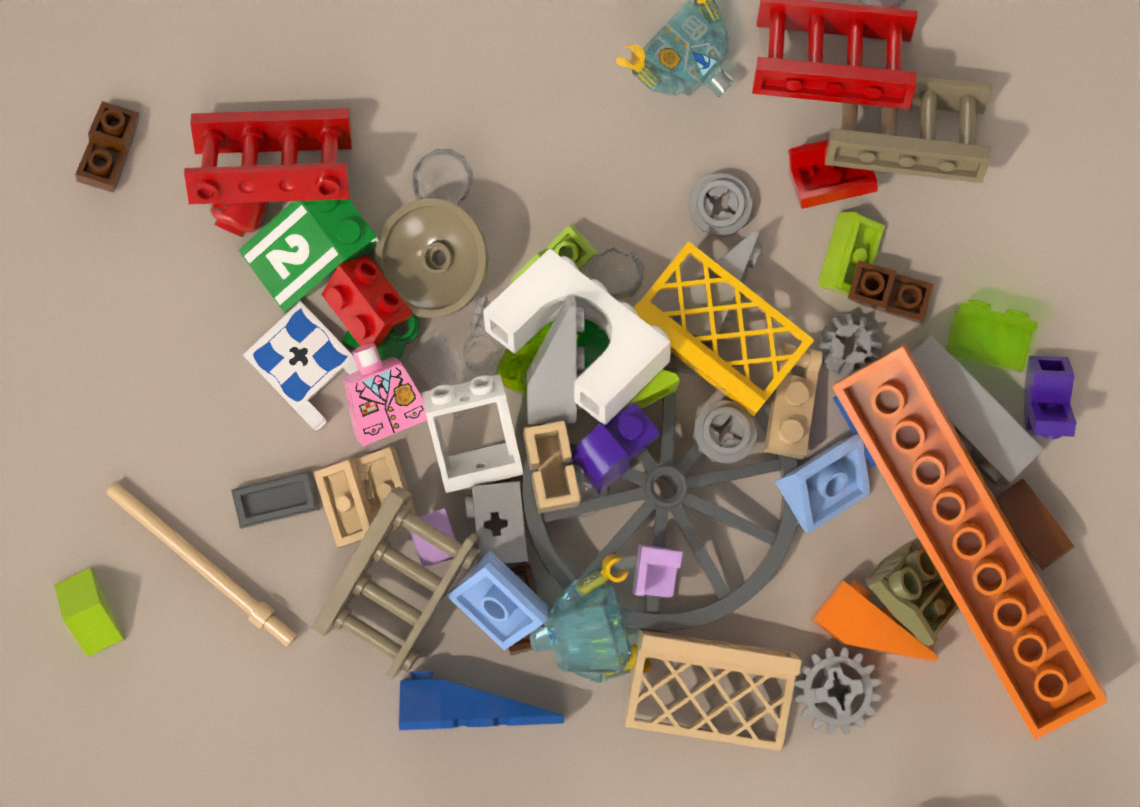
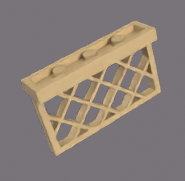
M638 629L636 640L638 647L624 719L625 727L782 751L795 679L800 674L802 660L796 653L670 632ZM646 657L663 660L670 670L669 673L652 685L643 675ZM669 661L679 662L681 664L676 668H673ZM691 665L702 666L710 678L689 691L678 674ZM708 667L721 670L713 675ZM731 671L741 672L749 684L729 697L718 680ZM748 674L760 676L752 681ZM675 677L686 695L667 708L655 691ZM770 677L785 679L782 694L768 704L757 686ZM642 680L647 688L639 693ZM712 684H715L725 698V701L706 714L694 697ZM754 690L764 707L745 720L734 703ZM652 694L663 711L651 720L635 718L637 703ZM691 700L702 717L690 726L679 725L672 716V713ZM780 705L777 717L773 709ZM730 706L741 721V724L728 733L718 731L711 722V719ZM767 713H770L777 723L774 740L759 738L750 728L753 723ZM668 717L672 724L663 723L660 721ZM707 723L712 730L702 729L700 727ZM746 729L751 736L740 735L739 733Z

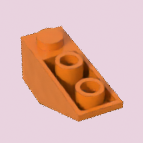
M854 580L850 584H847L845 581L839 582L810 618V620L843 645L929 662H936L939 658L938 655L931 651L935 646L934 644L926 646L916 639L914 634L911 635L900 626L901 622L893 616L885 605L880 610L868 600L872 594Z

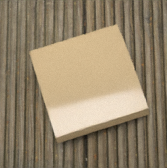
M388 447L354 460H346L313 472L337 548L360 542L391 490L400 486L409 492L395 447ZM410 498L407 505L412 508L411 513L417 516L412 498ZM394 526L392 531L397 530L398 528Z

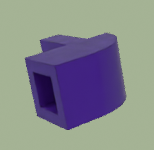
M1029 355L1024 389V420L1026 430H1033L1034 435H1040L1048 439L1075 436L1077 422L1070 404L1075 375L1068 357Z
M633 402L606 425L600 423L579 443L572 454L573 464L599 494L630 469L629 461L660 437V432L636 403Z

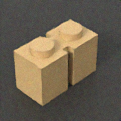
M565 421L524 428L523 436L530 470L538 469L537 472L532 474L538 514L578 506L580 497L574 466H565L564 471L562 464L570 463L572 457Z

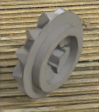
M717 173L706 176L695 185L689 199L691 218L703 232L718 237L734 234L747 223L752 210L750 192L741 180L732 175ZM727 191L730 192L727 198V207L735 215L730 212L721 211L714 219L711 218L714 205L709 202L710 199L719 200L722 196H725Z
M849 313L835 317L827 323L820 334L818 347L819 351H822V361L832 372L846 377L878 359L883 344L877 327L868 321L866 317ZM858 331L857 345L866 353L853 351L843 360L842 356L845 345L835 336L849 339L852 334L854 335Z
M728 400L712 402L705 406L694 420L695 426L692 437L696 439L699 452L709 457L711 462L726 463L727 465L745 458L755 445L757 435L755 422L751 414L736 402ZM730 419L728 432L735 439L728 438L719 446V433L714 431L713 427L720 428Z

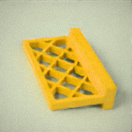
M689 241L641 301L634 307L639 318L650 326L659 327L666 333L669 341H671L670 352L730 400L743 406L752 417L755 416L814 341L813 338ZM689 254L703 264V280L681 282L679 266ZM708 269L719 278L709 279ZM675 272L676 283L666 284ZM727 283L734 289L736 304L713 307L710 285ZM705 285L708 307L685 310L682 288ZM677 288L678 311L663 312L651 303L660 290ZM740 294L750 303H741ZM759 308L765 313L767 329L744 331L742 309ZM736 310L739 332L716 335L713 312ZM708 313L711 335L694 337L687 331L685 315ZM680 316L681 326L670 317ZM771 319H773V320H774L776 323H778L781 327H780V328H772V321H771ZM789 332L802 342L792 355L776 356L773 334ZM768 335L770 357L747 359L745 337ZM740 338L742 360L729 362L723 360L718 355L717 340ZM712 341L713 351L702 342ZM787 361L786 364L782 367V369L778 372L777 362ZM771 363L773 380L764 391L750 381L748 365ZM743 366L744 375H742L734 367Z

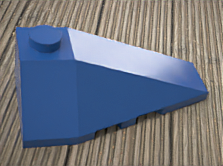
M433 671L409 672V680H400L399 730L452 729L458 726L491 727L499 725L564 724L563 714L446 679H433Z

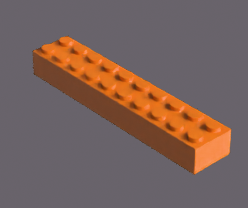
M906 343L837 381L832 386L833 390L1034 740L1108 703L1107 693Z

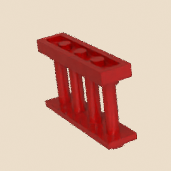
M760 0L756 27L769 28L768 58L757 57L752 94L910 110L916 88V72L902 71V41L911 42L918 11L813 0ZM785 30L808 32L807 61L783 59ZM824 34L847 36L846 65L823 63ZM863 37L886 40V69L862 67Z
M349 108L191 113L190 126L195 154H202L201 168H184L189 205L349 199L347 163H337L338 150L352 149ZM322 150L321 164H297L298 151ZM282 151L281 165L257 166L258 152ZM242 153L241 166L217 167L218 154Z

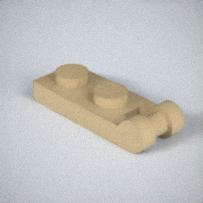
M783 343L778 356L792 355L796 351V346ZM809 349L808 352H805L794 365L803 367L802 377L791 375L790 370L772 393L764 452L801 460L806 457L818 372L823 357L822 351ZM787 361L777 362L778 372L782 369V367L786 364Z

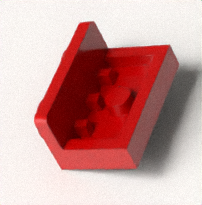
M828 140L807 143L788 150L789 175L801 209L878 192V181L873 170L825 165V152Z
M363 256L339 264L321 294L360 346L374 343L378 349L392 326L408 320L412 315L410 308L369 256Z

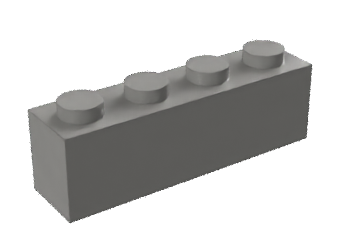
M932 335L912 352L913 357L967 451L971 452L981 463L978 468L989 481L994 484L999 481L1002 485L1011 483L1044 450Z

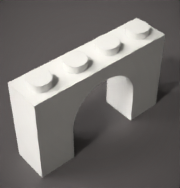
M549 249L484 309L485 331L515 354L545 325L555 320L567 296L574 294L576 308H584V318L599 325L610 339V344L606 351L574 381V402L603 425H606L670 362L671 341H669L668 336L662 329L654 325L650 326L639 318L631 305L625 302L620 303L613 298L601 282L596 279L590 280L582 274L571 259L566 256L560 257Z

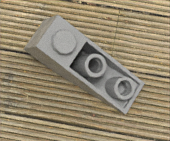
M755 231L716 262L745 286L748 283L741 280L746 266L754 268L762 246L755 244L759 235ZM708 269L709 279L719 278ZM704 273L696 280H703ZM727 283L710 285L713 307L731 305L732 302L735 303L734 289ZM705 285L687 287L683 294L685 310L708 307ZM728 311L713 312L716 335L728 333L733 321L732 318L726 316ZM708 313L685 315L687 331L694 337L711 335ZM680 316L674 317L673 320L681 326ZM712 341L702 342L704 345L712 347Z
M574 294L567 296L526 372L528 424H550L560 421L577 423V409H583L574 402V381L577 379V371H584V347H576V332H584V308H576Z

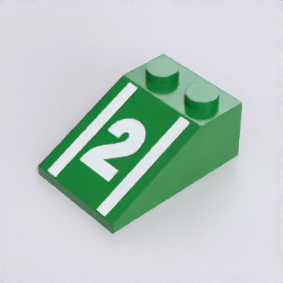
M349 199L293 201L238 251L286 314L300 301H304L326 285L339 264L366 256L376 248L377 241L379 240Z

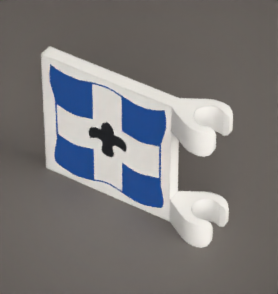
M301 301L243 354L315 431L320 430L327 421L309 400L342 369L348 374L359 371L354 356Z

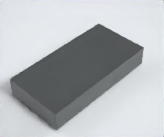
M310 471L231 489L241 529L319 511Z

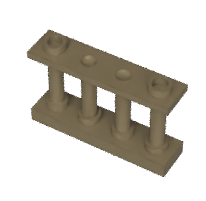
M916 75V88L911 106L921 107L920 139L896 136L897 108L882 107L880 134L857 131L858 104L842 103L841 129L831 128L825 152V165L983 183L990 162L991 147L975 145L976 114H984L992 91V84L971 80L962 81ZM937 109L960 112L959 143L936 141Z
M400 486L389 492L311 626L313 630L323 636L327 635L334 628L338 630L344 628L394 660L386 673L391 679L402 670L408 673L420 654L415 649L416 645L462 568L469 571L480 553V550L475 548L481 538V536L473 533L461 544L411 513L412 508L407 505L413 494ZM394 526L398 529L401 526L405 527L454 558L443 578L391 547L392 542L387 540ZM374 560L378 563L383 560L434 592L423 612L371 581L372 576L367 572ZM354 594L359 597L361 594L365 595L414 626L403 646L351 614L352 609L347 606Z

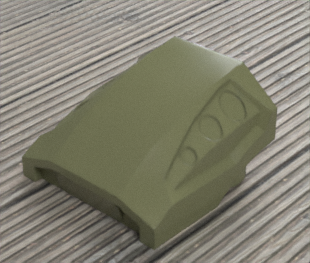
M914 542L900 547L883 559L864 580L893 616L911 631L916 639L926 646L937 642V634L956 610L959 609L925 548L918 549Z

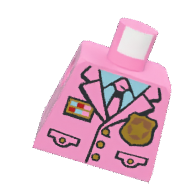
M374 343L363 345L352 351L359 371L345 376L343 382L353 432L362 446L427 420L423 398L406 369L396 357L381 361Z

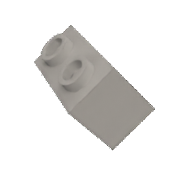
M520 481L472 486L473 496H465L467 520L475 519L476 534L481 536L475 548L480 550L477 559L480 561L491 551L505 565L528 563ZM499 514L501 521L508 522L507 527L501 528V536H493L492 530L485 529V523H490L492 520L491 515Z

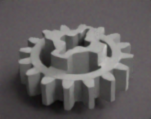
M841 647L838 656H834L831 648H825L824 659L822 660L816 654L810 655L813 666L809 668L801 665L800 672L805 675L803 681H795L794 686L802 689V694L794 697V702L805 703L806 706L800 713L801 717L805 718L813 715L815 718L813 719L812 727L818 729L824 722L826 723L827 734L832 735L836 730V726H840L844 734H850V723L853 722L859 728H863L865 723L862 716L864 714L875 716L876 714L874 709L870 707L871 701H881L882 698L878 694L873 693L872 689L880 685L881 680L870 679L869 674L875 668L874 665L869 664L862 667L860 663L863 655L857 653L850 659L848 658V648ZM840 664L852 668L860 678L851 680L845 676ZM824 668L825 677L818 687L811 689L815 675ZM835 679L839 685H845L847 688V692L841 694L840 703H838L836 697L828 696V689L834 687L833 681ZM863 693L859 707L851 714L850 704L857 694ZM824 702L832 707L835 718L824 715L814 704Z

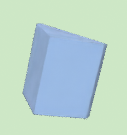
M856 434L836 442L774 481L806 533H811L871 494L864 444L860 435Z
M491 551L446 595L503 650H506L536 630L548 619V605Z

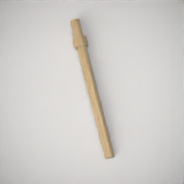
M114 482L108 488L106 494L249 614L248 620L260 630L264 627L286 647L295 640L297 634L274 615L276 611L266 602L262 601L259 603L118 482Z

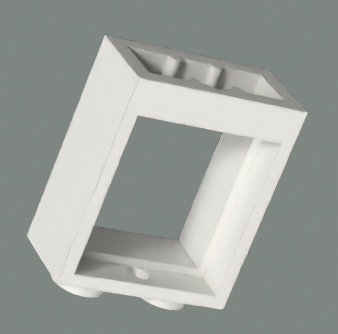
M500 374L478 376L469 382L452 386L440 385L431 391L422 392L425 413L446 493L523 475L521 459ZM497 402L506 443L448 456L438 416Z

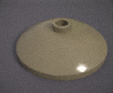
M419 199L409 202L396 210L382 227L375 249V264L410 308L412 315L424 318L445 317L462 310L477 296L487 275L489 262L488 247L478 222L464 208L444 199ZM440 251H443L446 255V261L443 265L438 262Z

